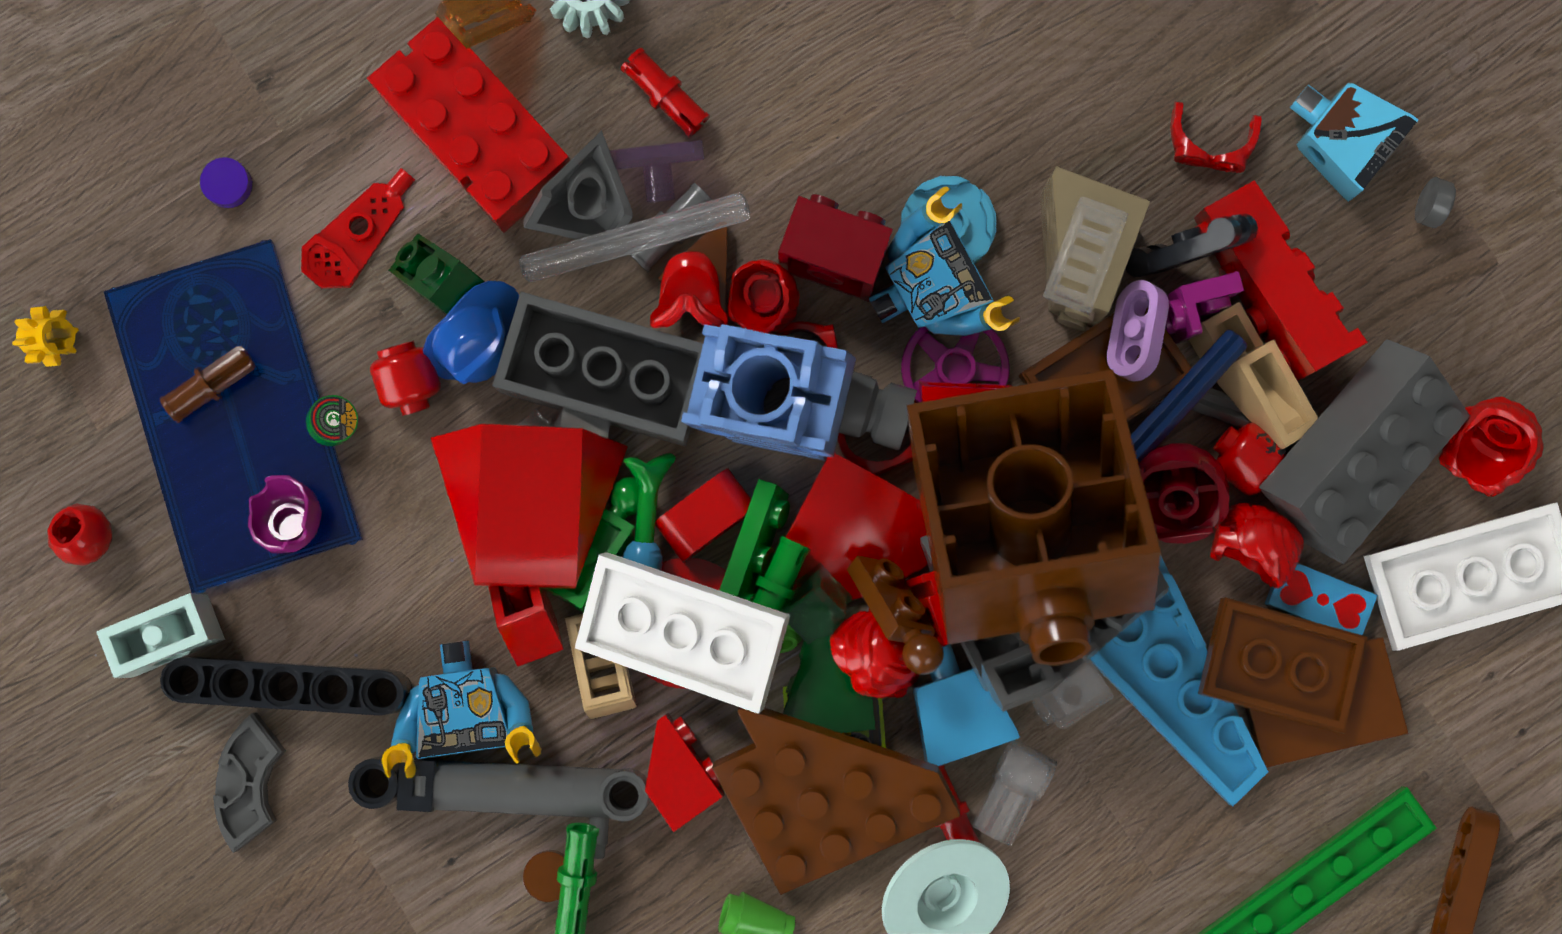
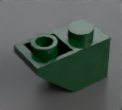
M417 233L412 241L402 246L396 255V261L388 270L445 315L470 289L485 282L460 260L419 233Z

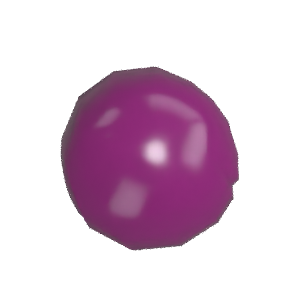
M271 475L266 477L264 489L249 498L250 515L248 517V528L254 542L273 554L296 552L310 543L318 532L322 517L319 501L310 488L290 475Z

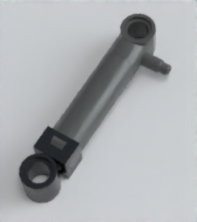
M382 756L357 764L350 773L348 780L349 793L353 800L361 807L369 809L381 808L397 800L396 810L433 812L435 810L589 818V824L599 828L594 859H603L605 857V847L608 844L609 819L621 822L633 820L641 815L650 803V798L645 792L646 776L640 771L631 768L609 769L448 761L441 758L417 759L413 757L416 766L414 777L407 779L405 763H397L392 767L391 777L388 778L389 786L384 795H377L370 790L367 780L374 768L380 769L385 773L382 765ZM627 781L635 785L639 795L636 805L625 808L615 802L612 791L617 782Z

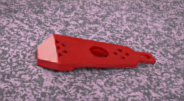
M400 168L387 184L373 183L321 232L315 234L301 247V272L321 289L351 288L404 209L401 196L413 184L415 179ZM358 218H364L368 222L367 231L361 235L353 234L351 230L353 221Z

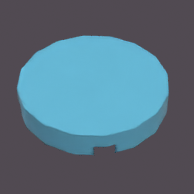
M939 176L923 182L908 198L901 213V223L926 204L930 197L940 188L949 187L950 190L941 197V201L948 209H954L960 203L963 205L960 212L950 221L975 265L987 254L996 234V212L989 196L981 188L979 190L975 185L969 183L970 181L959 176Z

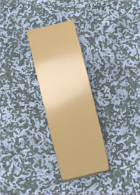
M1240 302L1201 322L1202 333L1189 339L1199 358L1227 330L1234 331L1247 343V349L1217 381L1218 385L1231 398L1237 408L1252 423L1260 426L1280 449H1284L1301 439L1318 417L1274 339L1263 344Z

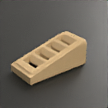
M583 614L565 618L583 708L590 719L636 708L637 705L628 667L601 657L586 660L585 653L587 652L575 649ZM615 666V674L595 679L590 678V672ZM620 687V692L595 698L594 692Z

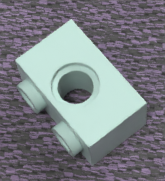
M196 593L186 594L96 631L114 678L136 677L165 665L174 659L182 658L225 640L208 594Z

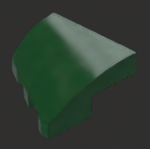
M833 633L806 635L799 653V669L790 678L786 689L789 697L782 714L839 733L875 730L873 697L855 692L851 684V677L842 672L834 662L830 645V636Z

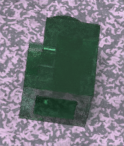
M819 563L794 582L791 590L795 591V594L791 601L786 599L782 612L790 615L788 624L809 645L817 638L833 634L845 620V616H847L846 605L852 601V595Z

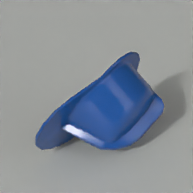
M486 281L474 286L461 297L449 313L433 328L426 338L423 353L429 358L439 377L457 380L461 384H466L468 382L477 383L485 381L496 374L520 296L514 287L503 281Z

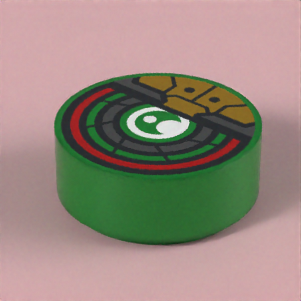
M328 395L318 399L310 408L306 418V426L311 437L318 443L326 446H338L345 443L354 434L358 425V415L355 407L350 401L337 395Z

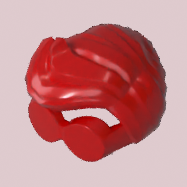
M1239 503L1230 506L1225 520L1223 521L1222 517L1221 521L1214 526L1216 533L1211 547L1210 558L1218 562L1223 556L1236 560L1245 568L1259 574L1261 580L1270 587L1281 588L1287 580L1291 579L1300 560L1304 546L1302 534L1285 516L1267 509L1265 506L1255 504L1250 506V503Z

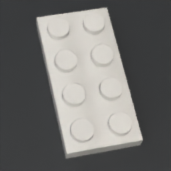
M1557 502L1363 556L1374 593L1378 595L1377 603L1392 651L1406 649L1562 604V516Z
M604 552L598 556L575 649L759 714L765 708L790 615Z

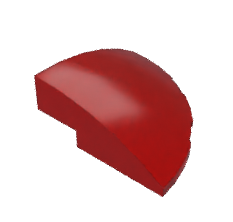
M834 453V457H827L785 537L811 549L791 590L795 591L793 597L814 601L863 598L847 571L857 555L878 560L884 558L894 562L903 571L904 579L924 568L928 563L920 543V538L927 534L920 500Z

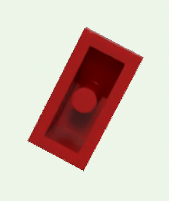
M488 586L497 628L517 667L564 650L557 619L547 591L544 588Z

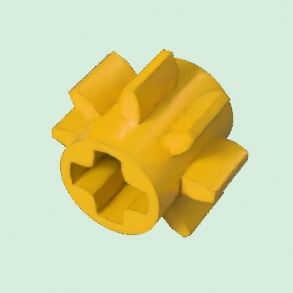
M46 306L30 308L32 319L15 320L14 323L18 329L16 339L12 344L19 346L26 353L24 362L40 363L42 361L45 367L60 366V354L76 353L77 350L73 345L75 343V334L79 329L73 327L65 319L66 310H53L49 313Z

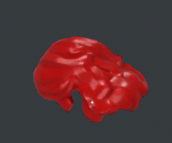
M870 608L868 611H859L847 618L830 636L834 662L842 672L851 677V684L855 692L864 696L881 699L886 697L901 698L906 695L908 688L918 681L920 674H916L908 669L903 661L902 652L905 643L888 640Z

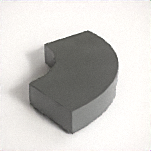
M257 712L249 715L233 732L218 761L219 768L216 777L215 795H213L214 809L220 831L233 853L239 851L277 821L268 803L267 784L273 766L286 750Z

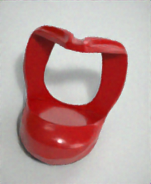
M687 251L677 254L668 261L661 280L659 305L650 315V326L652 328L672 326L685 312H690L702 325L721 327V324L728 325V315L720 303L718 271L707 255L699 251Z

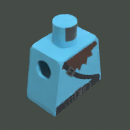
M1347 83L1331 101L1308 84L1290 106V109L1311 124L1310 128L1297 143L1298 149L1348 202L1364 190L1418 121L1410 113L1353 83Z

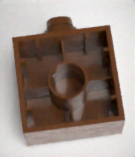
M1113 369L907 405L913 467L948 644L1019 633L1021 640L1029 645L1035 662L1043 665L1066 664L1084 657L1091 650L1089 631L1093 628L1095 619L1155 609L1161 550Z

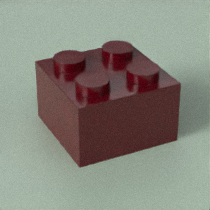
M812 194L810 199L798 196L778 251L779 264L793 276L869 302L889 247L893 229L884 226L886 220L873 213L858 211L855 216L838 210L839 204L830 198L817 194Z

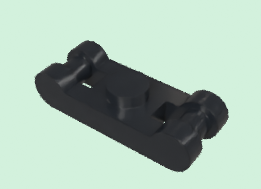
M1246 213L1231 217H1220L1211 221L1206 233L1202 234L1201 228L1195 227L1172 235L1173 244L1170 246L1155 244L1148 247L1133 248L1125 270L1133 277L1166 272L1249 243L1257 235V222L1251 215Z

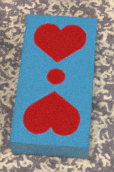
M1298 563L1290 580H1287L1279 589L1270 588L1265 605L1298 618L1363 635L1378 595Z

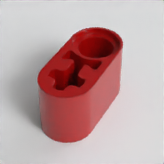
M727 468L656 520L655 526L684 563L744 520L751 498L730 469Z

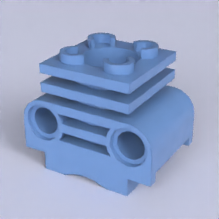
M704 324L702 334L705 336L702 352L687 413L683 412L681 422L703 432L724 436L739 444L826 461L827 457H834L856 358L847 350L825 347L816 341L772 335L721 324V327ZM790 377V391L785 402L777 410L765 414L764 398L767 391L772 389V385L776 381Z

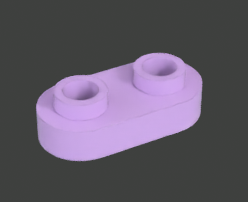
M1134 281L1127 285L1120 293L1116 302L1107 350L1109 368L1113 369L1115 374L1130 381H1140L1147 378L1157 367L1169 310V300L1166 293L1148 281ZM1149 306L1148 313L1145 315V310Z

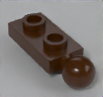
M857 555L847 571L887 639L905 643L902 652L905 665L912 672L921 675L930 674L937 670L943 661V647L939 640L933 636L936 631L925 614V607L913 595L904 580V573L901 568L888 559L882 558L878 560Z

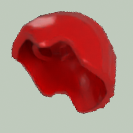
M767 259L749 261L732 274L728 315L732 321L739 324L742 328L774 334L787 327L796 317L800 302V291L793 276L780 264Z

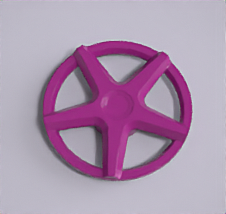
M925 326L920 327L908 341L902 356L901 374L905 387L917 390L916 403H921L919 381L951 383L999 381L1000 385H1007L1009 381L1010 363L1008 353L1001 338L993 329L982 332L996 346L1001 360V367L975 362L972 354L980 332L961 336L956 346L948 349L928 334L929 330ZM918 343L934 361L935 368L913 383L910 374V361L912 352Z

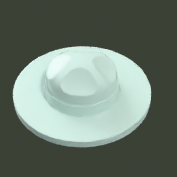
M946 840L920 850L897 870L886 888L882 902V920L888 934H990L1000 921L1008 903L1010 881L1007 870L1000 858L990 848L971 840Z

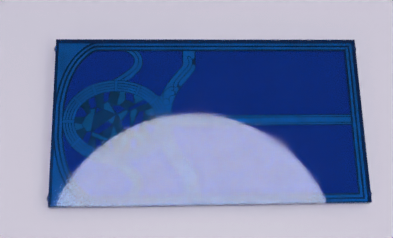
M271 239L262 240L247 247L103 291L191 593H204L207 589L345 545H355L358 541L363 540L335 446H326L315 441L309 434L306 426L307 414L313 404L320 399L276 249ZM236 346H242L248 351L254 360L255 369L221 392L222 399L219 401L210 400L184 418L180 423L175 422L166 412L159 398L194 376L195 368H206ZM290 475L310 488L319 501L322 517L318 532L310 543L296 552L273 554L253 541L248 528V517L250 515L249 498L264 489L266 486L265 478L268 476Z

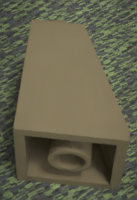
M1056 166L1040 196L1048 312L1059 315L1057 321L1062 325L1084 331L1086 326L1092 328L1109 313L1150 201Z

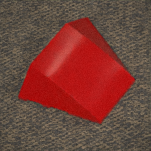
M479 424L431 437V444L437 457L445 490L453 509L474 585L575 589L628 446L608 438H603L583 428Z

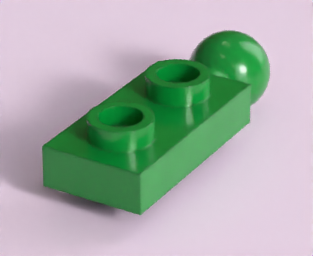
M622 478L613 485L609 496L612 506L609 510L604 509L576 588H544L583 613L598 556L608 552L621 557L635 536L636 527L625 521L628 516L637 515L639 486L635 478Z

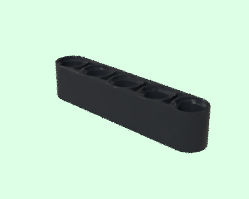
M202 657L174 659L165 666L160 677L161 689L164 694L172 701L179 703L378 716L400 712L412 689L409 678L396 670ZM189 666L197 672L199 679L196 689L191 693L184 689L181 682L182 674ZM238 669L244 672L248 678L247 690L241 696H237L230 688L231 676ZM287 672L296 678L298 684L297 692L290 700L281 695L278 686L280 678ZM336 675L344 679L347 684L346 697L340 703L330 699L327 693L328 682ZM385 678L391 680L397 688L396 700L390 706L381 704L376 697L377 685Z

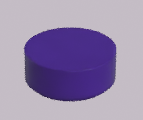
M222 157L212 160L205 166L200 176V187L205 197L215 205L222 208H234L248 199L252 191V178L248 170L238 161Z

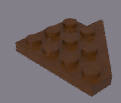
M738 707L737 712L754 743L715 760L712 767L780 895L960 816V807L938 765L768 708H764L758 714Z

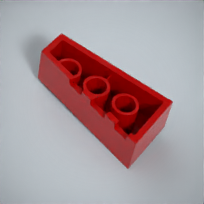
M1255 180L1203 208L1194 218L1197 223L1195 227H1200L1202 234L1207 232L1209 224L1216 218L1246 213L1256 220L1258 231L1252 241L1215 254L1221 265L1219 275L1222 276L1239 271L1244 291L1239 293L1238 296L1246 308L1247 316L1258 335L1261 334L1266 343L1274 339L1297 381L1368 343L1358 328L1351 332H1348L1339 317V313L1343 311L1344 307L1334 293L1326 294L1318 289L1314 283L1315 266L1307 254L1297 247L1290 249L1286 243L1290 239V230Z

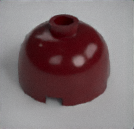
M1171 443L1154 449L1138 464L1158 540L1165 543L1178 544L1195 542L1205 539L1212 534L1213 527L1221 521L1222 517L1223 521L1225 520L1229 511V484L1221 464L1206 450L1191 444Z

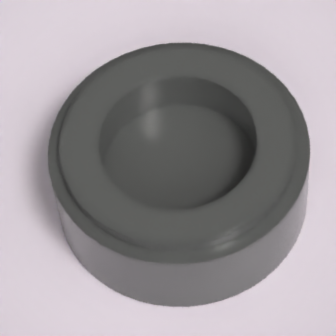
M1433 177L1428 181L1416 205L1415 221L1417 223L1437 228L1445 222L1455 202L1456 188L1454 183L1438 177Z

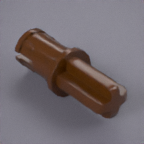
M236 346L206 368H195L194 376L166 395L159 398L160 402L175 422L180 423L184 418L210 400L219 401L222 399L221 392L255 369L254 360L242 346Z

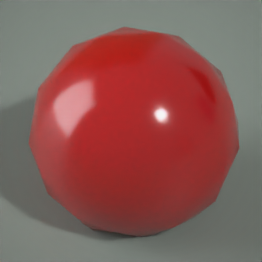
M76 503L61 509L53 517L47 529L49 547L59 559L67 564L84 566L96 562L107 552L112 542V526L110 521L101 510L91 505Z

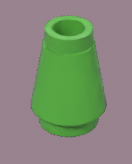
M741 892L739 896L729 893L720 914L718 932L722 934H793L795 916L788 915L745 892Z

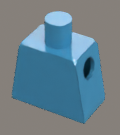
M951 644L942 646L944 652L943 661L937 670L930 673L932 681L913 687L925 761L941 766L1020 738L1008 712H1003L994 702L990 692L982 688L973 667L960 671Z

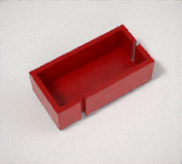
M439 15L407 42L412 50L411 53L405 56L399 49L369 75L367 80L379 96L460 186L471 195L478 206L505 233L529 211L540 190L570 161V158L445 19Z

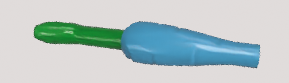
M666 453L653 458L647 463L636 457H628L623 462L636 479L639 486L635 541H632L626 547L623 558L662 571L663 556L659 546L654 543L658 491L676 456L672 453Z

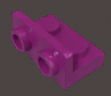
M1239 271L1182 285L1167 295L1169 310L1165 329L1175 344L1183 343L1202 333L1200 318L1217 314L1221 309L1231 306L1230 298L1244 291Z

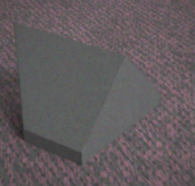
M602 130L540 190L523 220L524 228L614 247L632 219L633 213Z

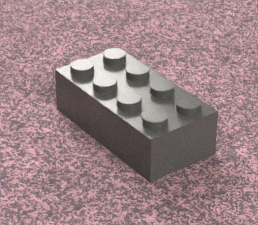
M521 292L492 386L504 395L556 410L563 408L571 409L609 421L612 426L686 447L692 427L682 423L681 420L683 412L687 413L703 343Z
M1386 339L1259 488L1277 511L1298 528L1305 544L1344 564L1388 511L1395 506L1400 497L1418 476L1428 467L1430 462L1453 435L1459 431L1470 415L1430 356Z

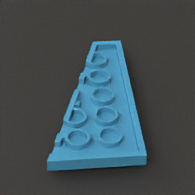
M1160 556L1159 569L1169 586L1168 593L1155 603L1154 610L1145 611L1126 629L1101 648L1089 661L1230 806H1234L1268 773V770L1234 704L1198 694L1208 653L1205 647L1206 643L1173 576L1170 575Z

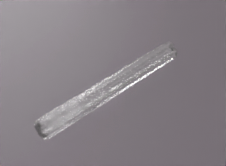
M738 192L521 256L519 259L520 271L523 278L532 283L745 222L750 218L749 204L745 196Z

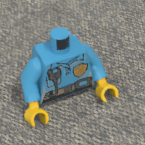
M942 187L930 197L926 204L901 223L887 249L890 262L885 265L894 284L873 295L869 300L882 323L909 310L917 327L925 326L933 334L967 336L990 329L1004 331L1020 321V317L1013 320L1006 319L1001 311L1002 306L1014 300L1011 296H1005L993 302L991 294L950 221L960 212L963 205L960 203L954 209L946 208L942 204L941 197L950 188Z
M469 641L441 644L440 652L443 674L420 677L419 685L410 690L396 720L391 747L382 756V765L386 776L390 778L392 767L397 763H405V774L407 779L414 777L416 773V766L412 756L415 751L416 758L421 759L506 747L513 761L519 763L517 757L518 750L522 746L529 744L534 756L538 757L541 754V747L533 735L534 730L529 701L507 675L498 674L495 667L473 670Z

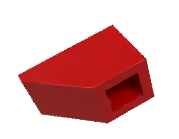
M667 713L657 720L645 792L669 827L675 832L724 796V792L712 769L713 760L708 757L702 761L691 746L697 741V738L686 721L681 716L673 720L670 714Z

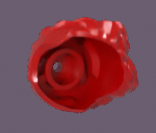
M1501 396L1483 400L1474 406L1465 407L1470 417L1443 447L1439 457L1440 465L1449 470L1455 477L1465 479L1472 489L1490 497L1504 492L1508 486L1519 483L1525 474L1534 469L1544 449L1542 428L1535 414L1520 403Z

